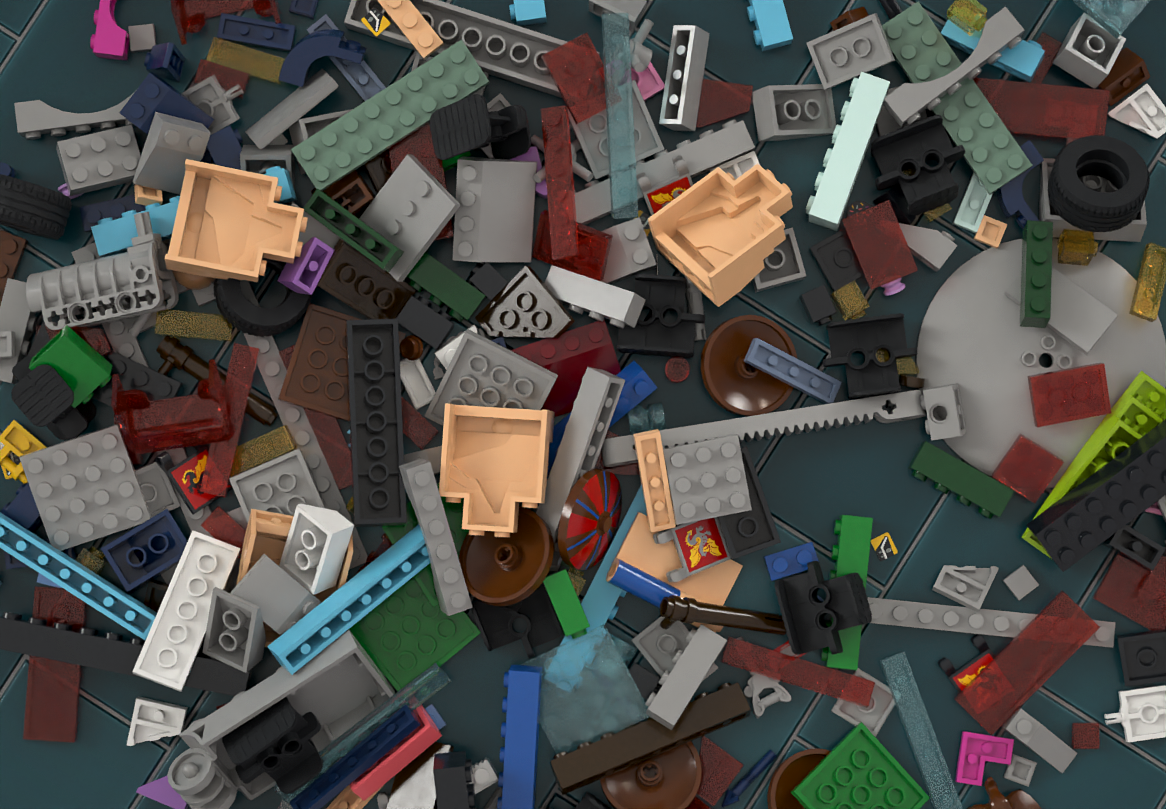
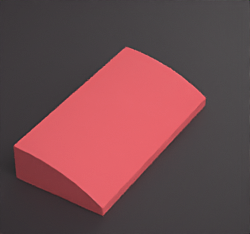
M414 695L353 745V747L357 746L405 704L413 710L421 724L349 784L352 791L364 801L442 736L428 712ZM347 750L336 759L337 762L350 751Z

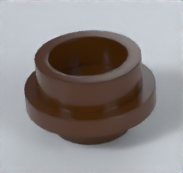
M410 335L403 339L400 343L401 355L411 361L418 360L423 353V344L420 338Z

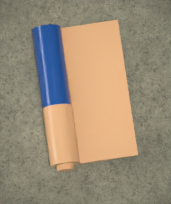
M638 512L607 573L606 581L660 608L662 599L670 595L680 596L681 599L685 597L694 598L697 602L723 606L743 565L730 559L690 575L681 581L669 582L666 573L682 567L674 541L672 539L664 544H656L653 535L661 531L651 533L647 516ZM698 622L692 623L697 628L702 624L715 633L716 631L720 632L724 627Z

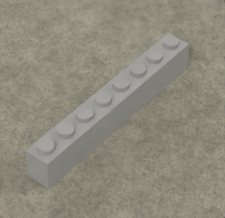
M736 119L723 124V129L715 133L713 129L699 135V140L692 143L690 139L676 145V150L669 153L667 149L653 155V160L646 163L644 159L630 165V170L623 173L621 169L607 175L608 179L599 183L597 179L585 184V189L576 193L575 190H571L562 194V199L558 202L570 231L643 200L644 196L635 175L644 171L651 186L678 175L672 158L681 155L685 160L692 179L710 171L714 167L754 151L755 146L744 121L742 120L737 123Z
M591 367L586 369L569 421L565 426L562 441L557 449L556 458L548 475L545 503H539L536 512L547 523L553 536L554 556L549 571H558L562 561L558 548V528L564 504L576 482L586 472L595 468L625 383L624 379L602 369Z

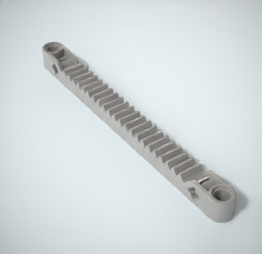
M913 390L659 431L663 448L738 434L739 442L741 443L744 438L747 442H750L754 436L759 441L764 435L767 439H770L774 434L778 438L784 432L787 436H790L793 431L796 434H800L803 429L806 433H809L813 427L816 431H819L823 428V425L828 430L833 424L836 428H839L843 423L846 427L853 422L855 425L860 424L862 421L866 424L873 417L880 423L917 419L926 416V412L921 405L922 391ZM885 404L887 408L892 409L890 413L882 409ZM633 435L604 440L601 448L604 467L638 463L636 450L633 449L635 447Z

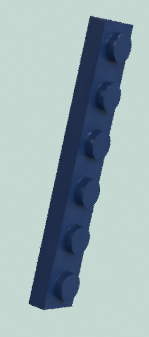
M405 704L290 801L292 808L321 809L421 725L413 710Z

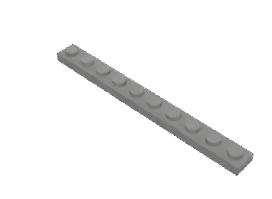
M871 597L867 599L872 613V621L870 623L1112 648L1114 646L1116 622L980 609L976 612L968 607Z

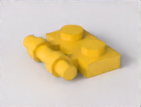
M13 420L0 435V442L5 445L0 450V465L11 473L10 476L16 481L19 479L24 484L28 483L21 462L17 465L8 456L13 452L20 457L47 446L20 423Z

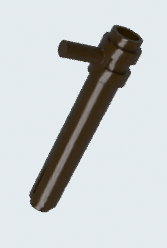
M167 335L161 341L156 352L165 361L157 372L167 376L173 366L179 371L184 370L265 426L267 424L271 426L278 416L275 412L276 409L197 356L192 348L187 345L185 347L181 345L179 339L176 337L171 338Z
M675 595L664 597L660 604V615L665 617L660 622V626L665 630L669 629L678 620L688 624L698 622L777 635H785L787 633L784 620L780 614L697 602L694 598L685 597L681 599L680 596Z

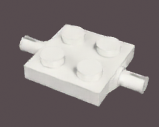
M1166 685L1118 691L1120 701L1119 712L1104 714V718L1109 719L1105 720L1106 725L1121 723L1124 728L1126 742L1166 737Z

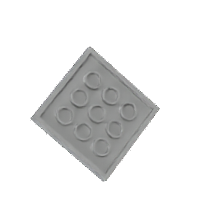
M467 329L430 403L425 417L444 426L445 403L541 410L558 375Z
M119 424L19 457L50 544L60 551L140 525L152 518Z

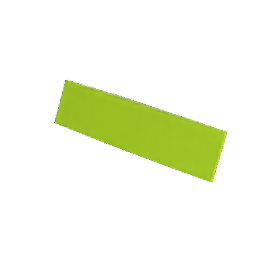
M1141 370L1074 458L1033 519L1166 419V389ZM1027 528L1022 538L1050 558L1029 528Z

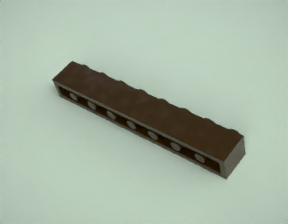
M737 682L733 685L725 683L719 686L714 693L708 695L705 692L697 695L694 701L688 703L672 730L649 716L647 721L640 724L632 722L626 725L623 731L616 734L614 731L606 733L597 742L591 743V741L582 743L573 752L568 753L564 751L558 753L553 757L554 760L550 761V766L561 793L564 795L750 716L751 709L739 683Z

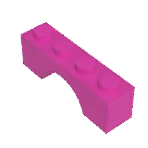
M100 0L99 10H95L94 25L97 26L96 34L91 36L90 48L93 49V53L97 57L127 61L130 39L127 31L120 28L115 21L114 8L117 0Z

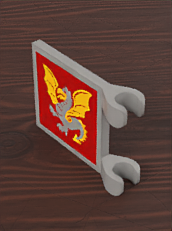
M681 155L672 158L678 175L654 186H651L644 171L635 175L651 216L693 186L687 164Z
M717 517L680 524L675 528L653 535L656 544H664L672 539L674 541L682 567L666 573L669 582L681 581L690 575L731 559Z

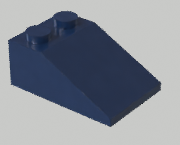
M154 72L148 74L119 112L146 134L149 133L155 112L202 123L207 129L215 120Z
M165 509L102 547L101 550L126 591L131 594L179 563L187 540L168 509Z

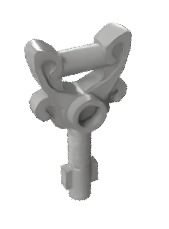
M742 636L733 640L737 656L742 657L752 676L747 681L748 686L744 688L743 693L747 698L752 697L751 704L755 717L757 719L761 717L765 708L778 701L784 703L791 702V695L783 686L778 684L781 679L778 673L770 675L769 671L760 672L750 653L752 648L749 642H745ZM763 689H773L775 691L762 699L759 698V694Z

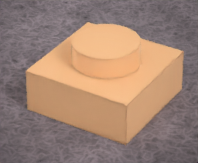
M137 184L134 185L136 204L145 206L154 203L162 204V190Z
M984 215L974 240L998 248L1007 224Z

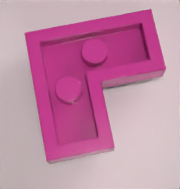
M962 731L955 782L982 786L985 761L1010 765L1014 739Z

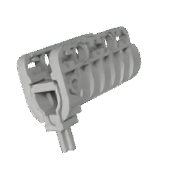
M149 212L134 215L138 237L131 238L133 247L127 248L128 252L30 274L26 282V295L31 312H42L45 325L51 330H62L66 325L72 330H78L175 307L178 303L179 295L173 271L166 268L165 255L168 254V249L162 243L161 234L153 233ZM164 291L166 292V294H171V299L168 300V304L166 303V301H163L165 294ZM139 297H146L148 301L140 302ZM130 304L131 308L125 309L123 305ZM99 307L101 312H93L92 308ZM55 312L57 315H60L58 325L56 322H52V317H55ZM84 314V319H77L75 316Z

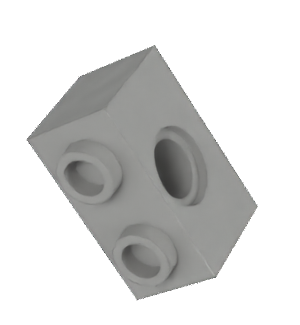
M958 383L923 390L921 405L927 412L928 420H925V428L927 434L931 435V440L958 437L966 434ZM938 406L946 408V419L939 417L937 414Z

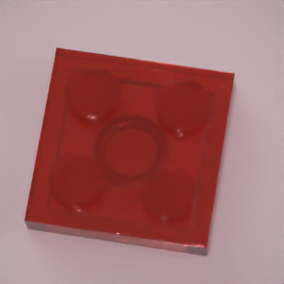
M1020 433L992 473V477L1033 503H1036L1064 462L1061 458Z

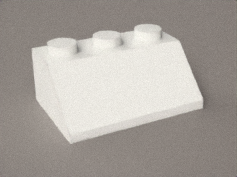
M298 504L279 566L313 595L336 586L354 524L335 510Z

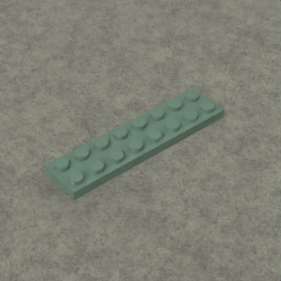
M919 1L882 25L892 54L911 83L933 81L946 76L962 64ZM966 78L960 83L962 87L952 95L945 94L940 98L942 102L931 111L934 116H942V125L954 145H963L965 149L963 158L988 194L991 195L1030 169L1033 165L974 80Z
M461 39L292 148L291 151L316 189L323 191L429 123L432 113L436 110L471 96L490 82Z

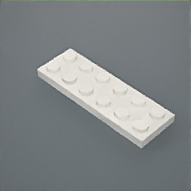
M192 530L132 671L133 674L182 692L206 634L213 589L215 587L222 590L225 589L241 551L240 548Z

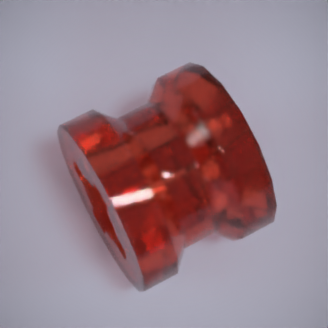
M682 357L671 358L665 365V376L671 382H683L690 373L689 363Z

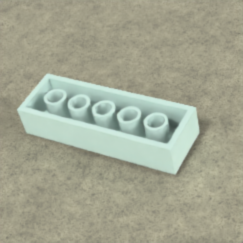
M861 72L859 78L854 77L849 90V97H852L851 101H845L841 112L840 120L843 123L842 125H836L832 136L834 147L833 149L828 148L824 157L823 167H826L824 173L819 172L814 185V190L817 191L816 196L811 195L806 206L809 222L834 231L838 230L876 127L884 98L888 94L890 81Z

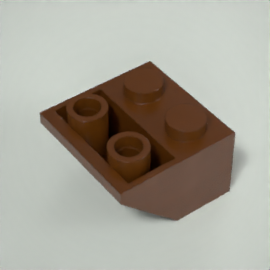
M357 169L323 190L324 193L358 218L361 217L376 197ZM316 187L311 190L312 195L317 190Z

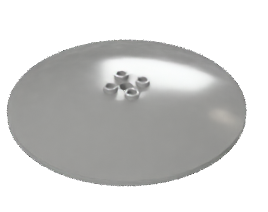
M1053 238L1052 267L1118 315L1087 355L1047 326L1046 328L1020 326V306L1007 297L1005 292L1022 271V239L1001 243L998 248L991 247L960 266L944 282L931 301L923 318L917 341L916 375L919 378H925L924 387L919 388L922 391V395L923 390L927 388L958 383L966 434L943 439L944 442L961 459L980 472L999 481L1031 488H1052L1056 486L1090 436L1141 370L1161 386L1166 387V340L1157 312L1145 291L1113 259L1086 245ZM1042 354H1048L1052 358V364L1049 368H1044L1039 364V357ZM938 406L937 408L939 417L944 419L947 417V410L943 406Z

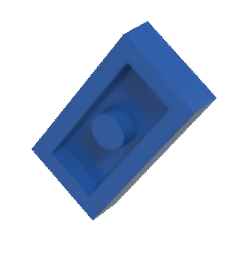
M813 542L764 556L771 581L808 570L807 563L818 561Z

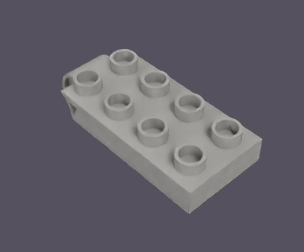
M349 629L293 675L281 666L273 675L251 689L238 693L229 703L207 717L194 721L185 731L179 734L190 748L180 754L171 764L167 774L168 783L192 809H229L235 800L237 790L242 792L248 800H253L277 784L266 772L248 784L243 783L235 770L236 765L231 761L223 745L222 737L285 697L288 698L291 706L301 716L307 712H312L317 717L321 729L310 740L314 743L320 756L401 706L392 685Z

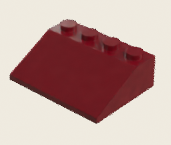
M605 320L564 332L558 339L546 338L510 350L558 375L542 407L544 410L555 412L554 417L572 412L574 401L577 398L587 367L602 369L613 375L621 372Z

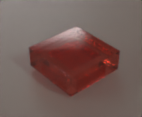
M1072 723V748L1099 749V723Z

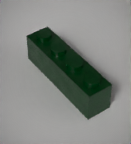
M319 189L314 192L303 208L305 212L387 272L391 271L404 253V251Z
M1027 220L1023 229L1021 327L1046 328L1050 320L1053 222Z
M426 252L407 275V278L411 280L409 285L420 293L424 289L431 295L429 299L439 307H442L443 304L451 309L449 314L460 322L463 319L469 322L486 300V295Z
M927 441L922 442L908 469L913 471L911 474L913 477L922 482L928 479L935 483L934 488L946 495L948 492L953 493L957 496L956 501L967 507L970 504L978 507V513L988 519H992L993 516L996 518L1000 517L1014 493L1013 489Z

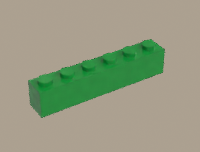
M840 515V520H835L834 535H838L837 545L832 546L831 560H835V569L830 570L829 580L850 573H858L863 580L866 590L873 518ZM831 614L829 617V621L825 620V624L828 627H831L833 624V617L831 616ZM862 624L838 631L843 647L842 653L832 655L829 647L822 648L821 661H825L824 666L857 670Z

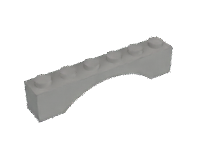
M1004 7L985 22L977 47L957 69L933 81L904 83L884 98L883 105L901 128L906 124L912 125L921 118L920 113L928 108L931 111L942 102L940 98L945 94L952 95L962 87L960 84L966 78L972 80L982 72L980 69L986 63L992 65L1000 59L1003 50L1007 47L1010 50L1016 47L1022 41L1023 27L1010 11Z
M132 95L118 105L94 113L77 114L53 108L40 100L14 103L17 130L27 140L41 138V134L51 133V136L66 135V131L76 130V133H87L91 131V128L101 127V130H110L116 128L118 124L132 125L133 127L135 125L119 113Z
M421 458L400 465L399 469L405 490L425 540L432 568L434 589L441 611L450 616L473 608L431 462Z

